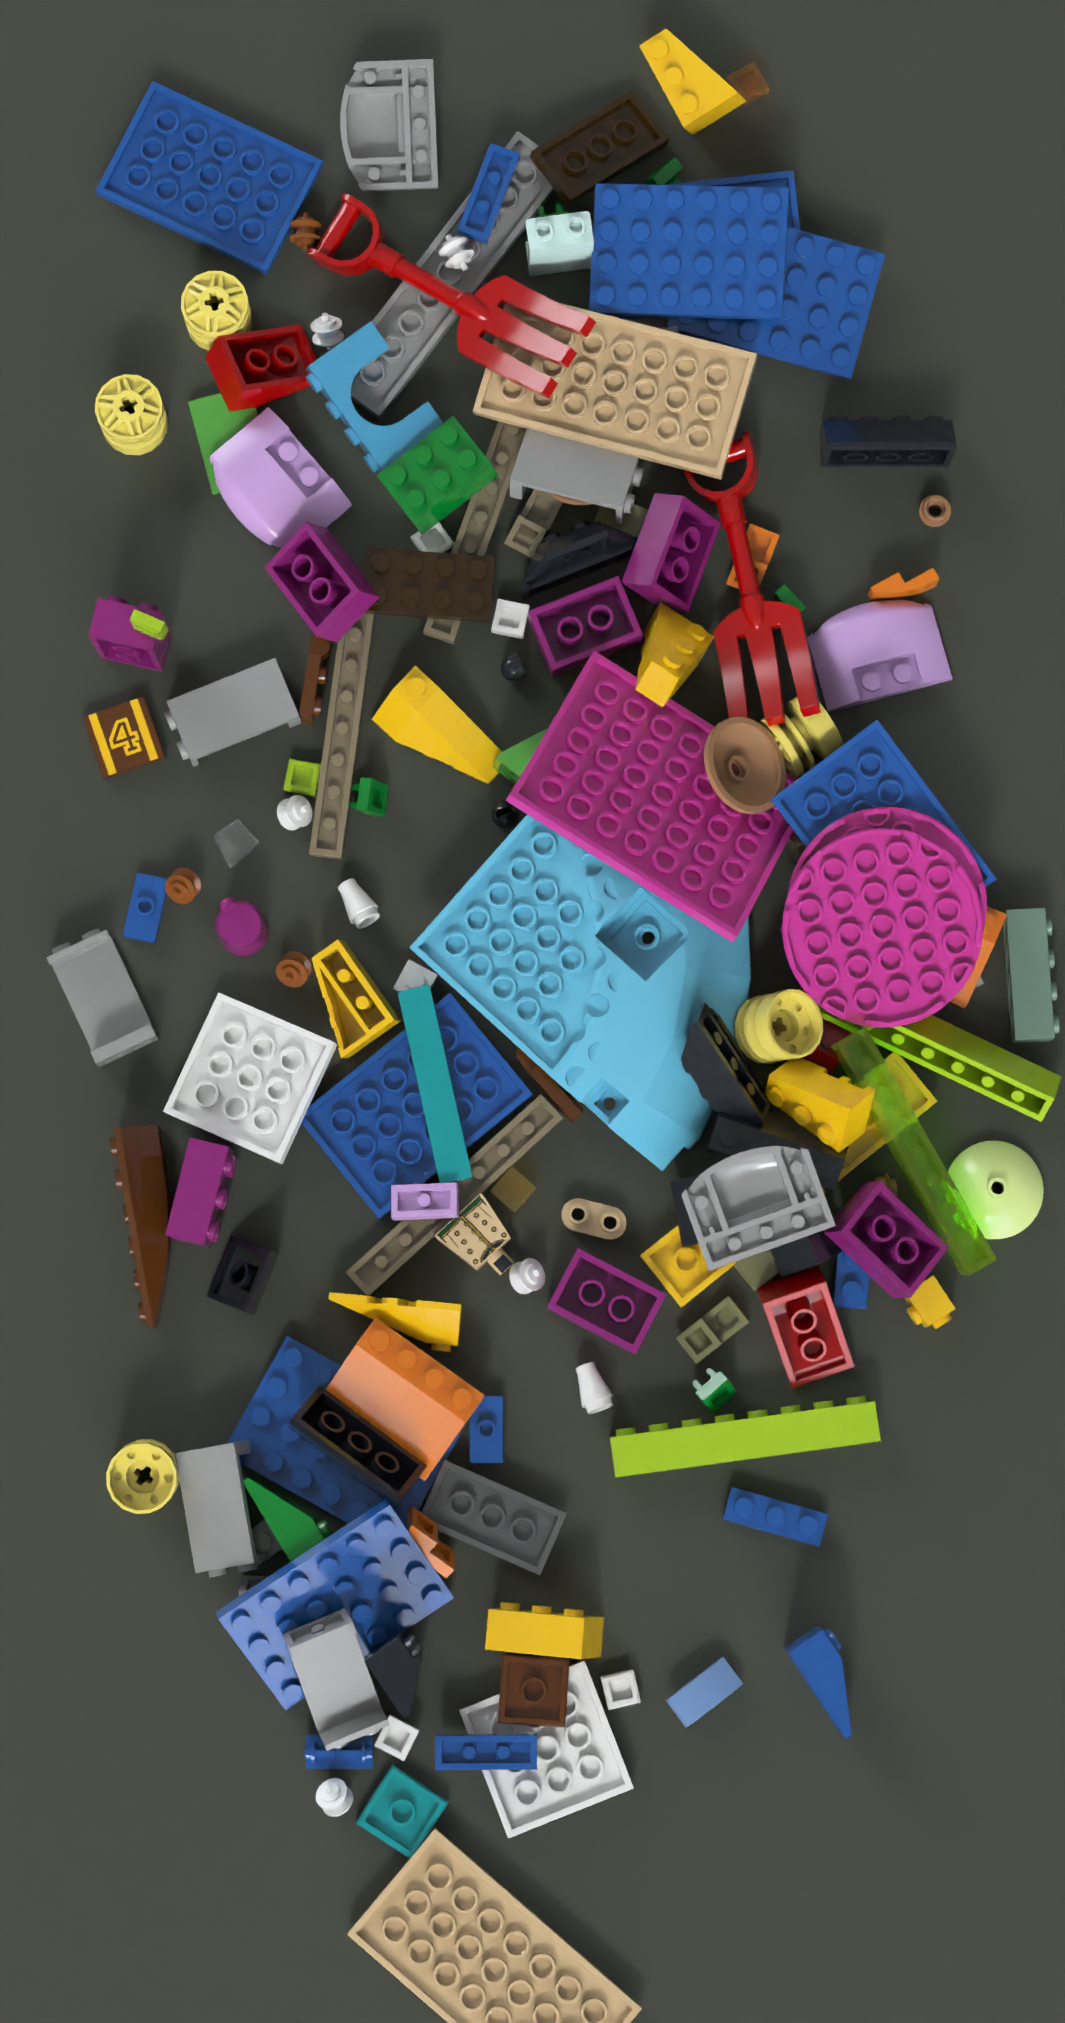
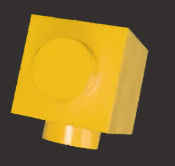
M934 1275L925 1279L911 1298H905L909 1304L906 1311L916 1325L921 1323L924 1328L933 1325L935 1329L939 1328L952 1319L949 1313L956 1309Z

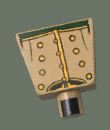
M481 1193L459 1213V1218H453L435 1235V1238L475 1270L480 1269L488 1262L499 1275H502L514 1263L502 1249L511 1240V1237Z

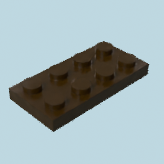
M629 91L531 151L529 158L566 205L569 206L594 191L595 184H605L665 147L669 138L632 91Z
M366 547L364 577L380 597L365 614L490 623L495 557Z

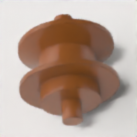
M303 213V217H298L290 222V227L296 230V234L291 235L289 240L298 247H302V251L307 252L309 247L315 246L321 240V237L316 235L315 231L319 230L322 224L309 217V213Z
M188 868L176 869L165 883L167 895L179 904L190 903L202 887L199 876Z
M287 952L282 956L281 961L277 965L276 975L284 985L293 988L300 987L305 984L312 971L311 961L301 952Z

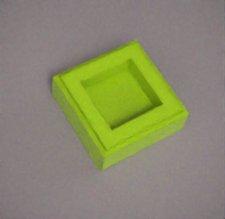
M134 609L130 617L133 628L158 640H164L168 632L166 623Z
M289 758L283 791L316 798L321 764Z

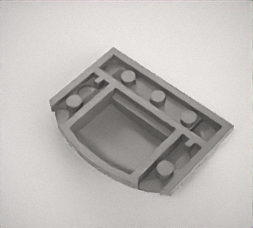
M433 59L356 62L353 70L356 71L348 85L346 84L343 93L340 130L345 158L349 169L359 183V188L362 191L438 189Z
M767 1146L746 1150L712 1165L696 1178L688 1191L685 1189L681 1196L708 1271L836 1226L808 1149L800 1148L801 1150L784 1146Z

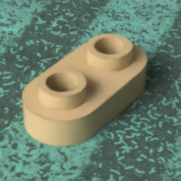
M575 1198L569 1200L562 1209L561 1217L563 1224L574 1232L605 1240H614L619 1238L626 1229V1217L616 1207ZM574 1209L583 1210L584 1218L582 1220L576 1221L572 1218V1211ZM613 1217L616 1220V1226L613 1229H607L604 1226L605 1218Z

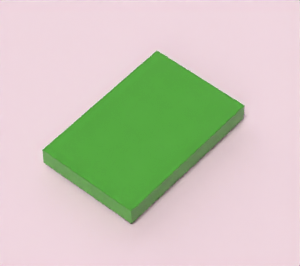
M221 393L188 401L213 495L220 492L215 482L213 464L211 465L210 456L258 416L256 408L229 412Z

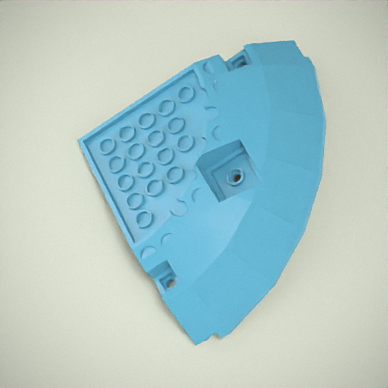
M527 814L409 948L579 1102L585 1104L610 1129L663 1171L684 1147L690 1151L698 1143L714 1112L707 1099L701 1096L698 1085L692 1076L684 1070L680 1059L698 1007L703 1003H706L719 1014L737 1042L735 1037V1019L739 1008L749 999L752 983L749 915L737 938L731 942ZM647 932L654 934V941L651 944H645L642 940L643 935ZM609 1098H613L616 1102L612 1110L605 1108V1102Z

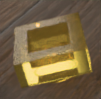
M511 1166L490 1192L512 1212L516 1213L537 1188Z

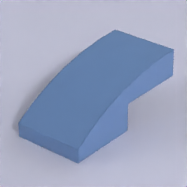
M722 1657L676 1691L666 1702L686 1728L731 1695L743 1683L726 1659Z

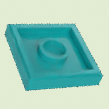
M392 1764L357 1819L356 1824L410 1859L425 1841L449 1801Z

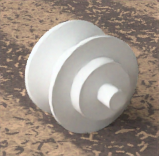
M447 235L445 237L447 241L443 243L442 248L439 250L440 256H448L449 258L445 264L446 268L467 270V264L475 253L473 249H465L464 246L468 242L467 237Z
M322 313V316L315 319L310 325L311 330L315 332L312 337L313 343L326 347L327 350H331L333 346L339 344L344 339L343 332L339 330L342 327V320L338 317Z
M294 795L282 800L278 804V820L288 830L305 827L312 820V807L308 800L301 795Z
M528 1258L512 1265L509 1278L512 1287L518 1293L528 1294L543 1287L545 1272L537 1260Z
M331 1778L323 1782L318 1788L316 1802L328 1816L336 1817L349 1810L353 1803V1793L343 1780Z

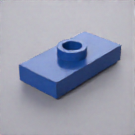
M137 872L123 937L156 944L167 896L165 890L166 878Z
M484 1396L483 1401L470 1418V1463H503V1396Z

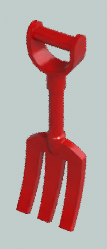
M346 193L342 194L340 201L343 204L315 249L309 247L306 252L312 260L333 273L343 276L361 275L374 267L392 278L398 277L455 311V314L460 316L457 329V345L461 355L521 387L548 399L558 385L553 378L524 364L482 338L487 333L523 351L568 368L577 354L570 346L531 327L504 311L501 307L506 303L540 320L584 337H588L596 324L590 316L543 296L506 275L488 282L474 295L468 291L462 292L406 260L405 255L386 245L385 232L374 212L358 199ZM359 215L367 218L373 227V236L369 247L360 256L352 260L339 261L333 259Z
M750 431L742 432V438L733 440L726 462L730 463L747 458L745 473L735 486L725 491L713 492L703 489L698 484L694 472L684 470V473L697 495L705 502L717 505L722 529L726 530L741 596L739 600L740 608L723 619L713 632L725 690L729 718H749L746 682L739 639L746 638L759 687L765 720L768 726L785 722L782 684L773 631L775 629L781 628L803 717L821 713L811 654L800 609L782 602L765 601L764 595L760 592L745 525L747 524V519L742 502L754 489L759 476L758 459Z

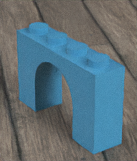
M370 321L310 364L306 369L309 374L306 376V380L316 393L321 391L328 402L325 403V406L333 418L336 420L340 417L347 428L344 430V433L354 446L359 444L366 453L363 459L373 473L378 470L380 473L442 425L443 422L428 401L398 423L388 426L369 423L357 413L351 400V386L354 377L390 348Z

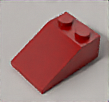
M301 324L221 335L217 337L205 356L229 412L257 408L310 387L306 380V376L309 375L306 369L317 360Z
M819 1266L765 1284L757 1289L792 1389L855 1367L831 1295Z

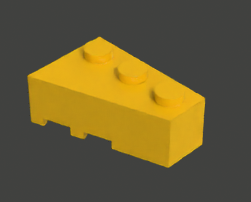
M664 29L639 45L682 126L691 135L696 134L746 102L734 88L669 30Z
M660 602L644 630L643 636L645 641L641 648L642 661L638 668L635 690L661 707H664L699 665L714 636L706 632L701 625L692 623Z
M337 939L311 958L322 996L327 1005L330 1015L329 1020L335 1032L341 1058L349 1059L401 1021L346 941Z
M798 1058L788 1060L769 1074L765 1095L771 1104L780 1108L799 1125L817 1136L824 1144L829 1145L840 1153L865 1133L876 1089L869 1086L864 1089L852 1085L851 1079L848 1077L835 1078L827 1074L826 1068Z
M500 1602V1608L488 1609L485 1650L572 1659L599 1658L602 1654L604 1617L584 1615V1610L564 1608V1613L552 1612V1607L532 1605V1611L520 1610V1604Z

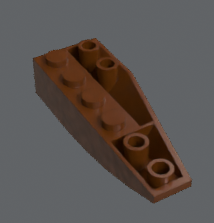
M157 1124L115 1127V1136L110 1137L112 1156H116V1159L119 1160L120 1169L114 1171L117 1189H121L124 1194V1217L126 1224H129L131 1237H128L129 1251L131 1257H135L137 1270H133L134 1284L136 1290L140 1289L142 1302L138 1303L139 1318L141 1323L146 1322L147 1328L152 1329L158 1326L166 1291L171 1251V1238L165 1235L171 1214V1199L161 1128Z

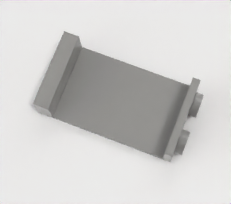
M527 428L510 477V497L522 500L525 489L528 487L616 509L615 523L621 525L625 513L630 514L632 511L635 495L631 493L634 486H640L644 468L639 467V457Z
M276 658L166 701L170 711L164 713L171 731L175 729L179 731L182 740L176 743L183 760L189 758L193 767L199 765L197 760L199 758L288 723L289 728L301 724L299 714Z
M94 929L85 933L82 936L83 940L72 946L70 943L57 946L52 950L53 955L46 958L58 977L91 1048L90 1053L95 1063L102 1067L159 1040L111 935L107 930L101 932L100 929Z
M249 1440L175 1453L195 1573L208 1571L209 1578L229 1574L228 1568L237 1566L238 1573L258 1569L257 1562L270 1560L269 1553L256 1555L245 1488L242 1482L243 1476L239 1455L251 1453Z
M346 1608L282 1634L318 1734L326 1751L345 1747L352 1740L364 1735L376 1734L381 1728L390 1725L381 1708L355 1635L357 1634Z

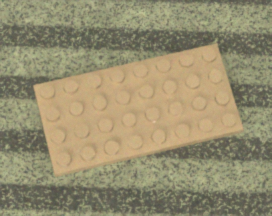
M505 303L504 311L553 339L570 346L577 354L567 368L494 338L493 346L553 378L558 385L548 399L485 368L473 408L474 415L722 479L757 360V353L562 304L590 316L596 322L588 337H584L540 320Z
M436 1827L347 1933L351 1939L447 2023H631L642 2010L641 2005Z

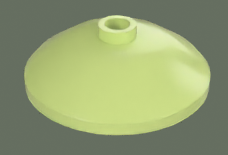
M984 1141L968 1147L954 1159L945 1178L944 1195L950 1214L964 1230L980 1238L1004 1239L1020 1233L1033 1222L1043 1201V1180L1037 1165L1021 1148L1003 1141ZM994 1182L1002 1185L1003 1190L1001 1194L992 1192L991 1186Z

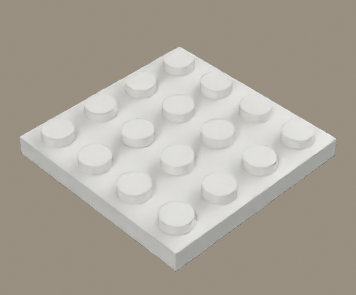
M218 992L163 1112L283 1164L337 1044Z
M585 1660L569 1666L565 1728L498 1723L500 1693L459 1709L468 1734H537V1770H482L508 1838L634 1788Z

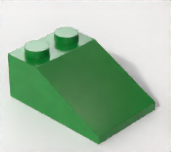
M250 1477L242 1481L290 1562L333 1534L325 1519L319 1522L316 1516L256 1478Z

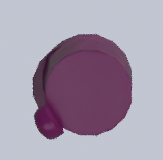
M232 897L222 900L220 903L221 910L215 920V929L221 944L228 952L237 956H249L257 953L264 946L268 938L266 919L255 905L247 901H235Z

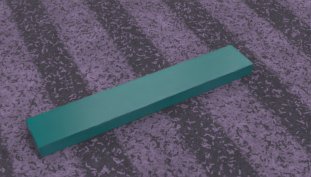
M430 985L399 991L398 997L439 1182L453 1183L471 1179L472 1173Z

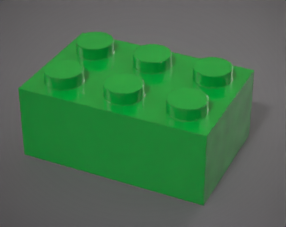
M452 416L376 476L417 530L423 535L497 478L498 474L456 418Z

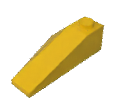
M416 665L392 689L372 718L395 742L415 749L427 757L437 759L484 783L489 784L499 774L493 768V765L502 751Z
M329 1292V1300L373 1320L376 1317L390 1328L421 1342L431 1344V1350L451 1352V1346L458 1347L462 1316L461 1304L422 1300L410 1302L409 1300L399 1298L380 1299L373 1296Z

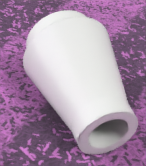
M354 878L348 879L338 886L351 924H355L358 929H362L373 924L380 917L377 911L379 906L357 884Z
M594 1362L577 1367L575 1370L578 1375L582 1407L586 1408L588 1414H594L610 1408L613 1405L611 1401L613 1395L597 1371Z

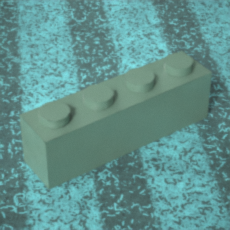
M1045 908L1005 910L1004 913L1007 916L1002 928L1011 1044L1050 1042L1055 1038V1033H1059L1058 1014H1053L1052 1001L1057 1000L1056 982L1051 981L1050 968H1054L1055 957L1054 950L1048 949L1047 937L1052 935L1051 917L1046 916Z

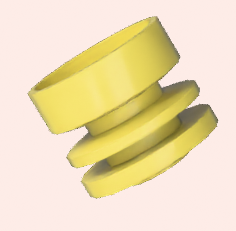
M207 271L196 275L187 283L181 295V310L189 335L199 347L209 351L218 336L251 331L252 312L244 286L235 276L224 271ZM213 303H219L218 310H212Z
M123 374L110 379L101 387L96 397L95 414L106 441L115 450L126 455H142L151 452L162 443L168 429V416L158 389L148 379L139 375ZM130 406L135 412L129 414V412L125 411V408Z
M797 696L787 704L791 718L785 714L784 723L768 726L765 717L759 721V724L765 727L774 737L782 752L786 770L795 778L804 773L803 765L808 769L815 766L812 750L820 758L825 759L843 746V741L837 727L819 702L821 713L803 717Z
M796 989L777 991L772 994L768 993L748 999L739 1008L735 1019V1037L738 1045L749 1059L757 1063L771 1064L805 1057L811 1054L820 1044L823 1034V1017L817 1003L808 994Z
M138 1439L125 1445L112 1458L106 1472L107 1488L112 1500L122 1509L134 1514L151 1513L162 1508L172 1498L180 1482L175 1453L164 1443L153 1439ZM147 1466L151 1469L150 1476L153 1478V1481L147 1479L143 1483L138 1480L140 1473L137 1472V1469L143 1470Z

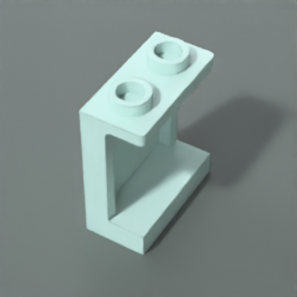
M588 211L526 220L528 241L525 242L529 276L591 268L594 238L590 213Z

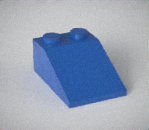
M816 1626L784 1649L839 1733L847 1739L852 1736L843 1663L841 1656L837 1652L842 1646L832 1631H829V1629L824 1631Z

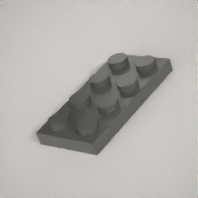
M444 1460L422 1510L424 1515L438 1524V1531L538 1575H541L567 1514L447 1460Z

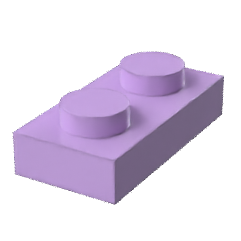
M457 1182L391 1185V1218L393 1221L459 1218V1185Z

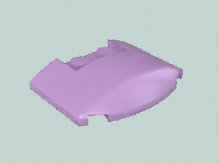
M269 407L210 456L211 465L213 464L215 482L223 500L246 529L270 546L272 544L282 548L305 522L327 528L352 507L351 502L333 478L328 476L291 433L290 428Z
M901 599L864 603L831 617L821 625L814 635L811 633L807 638L827 713L953 679L932 606L925 603L920 604Z

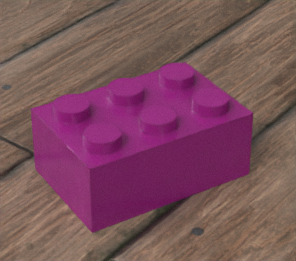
M654 493L622 583L656 607L661 602L674 611L689 612L721 523L684 496Z
M305 522L264 567L315 636L338 642L380 597L330 531L325 527Z
M619 576L528 611V623L552 679L584 667L593 651L607 658L642 644L643 633Z
M108 596L107 600L97 598L88 636L100 658L164 672L172 633L159 608L147 603H140L139 607L128 605L125 599L115 596ZM134 609L166 623L168 632L164 640H158L133 628L130 617Z
M195 1138L189 1139L166 1236L174 1240L211 1248L212 1241L218 1242L222 1223L217 1221L220 1209L226 1210L230 1191L226 1188L228 1177L234 1178L238 1159L235 1158L234 1151L230 1147Z
M881 1181L862 1183L835 1217L834 1222L836 1226L828 1228L824 1232L892 1298H911L949 1248Z
M577 1248L547 1309L635 1355L667 1294Z

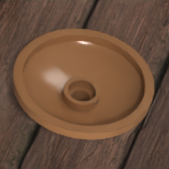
M731 717L718 723L711 730L706 740L704 763L712 788L725 804L744 814H758L772 808L774 804L771 799L784 790L786 768L782 752L774 737L765 727L750 718Z

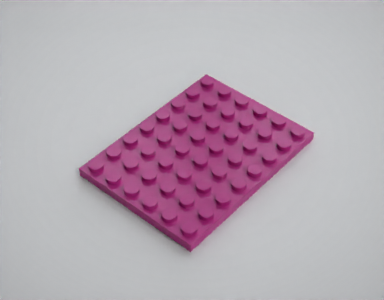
M593 651L506 801L733 942L740 933L793 829L775 805L758 814H744L725 804L712 788L704 763L706 740L715 726L672 699L664 707H661L635 690L637 677L596 651ZM787 772L784 789L797 780V778Z

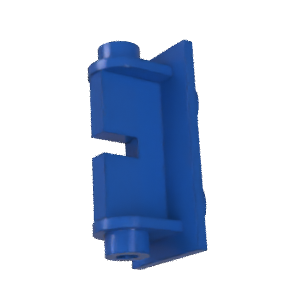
M306 1734V1769H373V1735H364L350 1741L345 1747L326 1751L319 1734Z

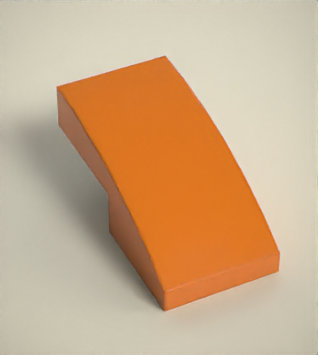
M749 524L747 536L760 587L780 535ZM733 565L726 584L739 589Z
M931 568L905 583L898 572L870 587L867 596L870 601L905 599L936 587L940 578L934 568Z
M412 1506L408 1510V1531L432 1567L443 1577L447 1578L455 1570V1551L438 1539V1524Z

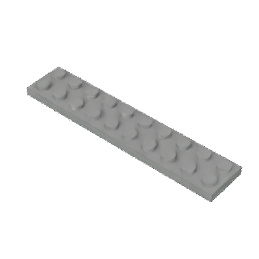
M517 131L505 147L520 153V160L488 244L486 245L467 238L468 242L464 246L465 249H473L475 252L471 261L467 264V270L446 268L445 264L449 258L448 256H440L439 250L442 248L443 243L447 241L445 238L447 235L464 237L457 234V229L471 193L416 265L462 292L468 291L474 295L526 229V220L534 218L538 213L539 206H543L555 191L529 158L531 151L539 146ZM403 281L372 321L390 348L386 353L356 374L351 386V400L380 420L459 317L455 314V311Z

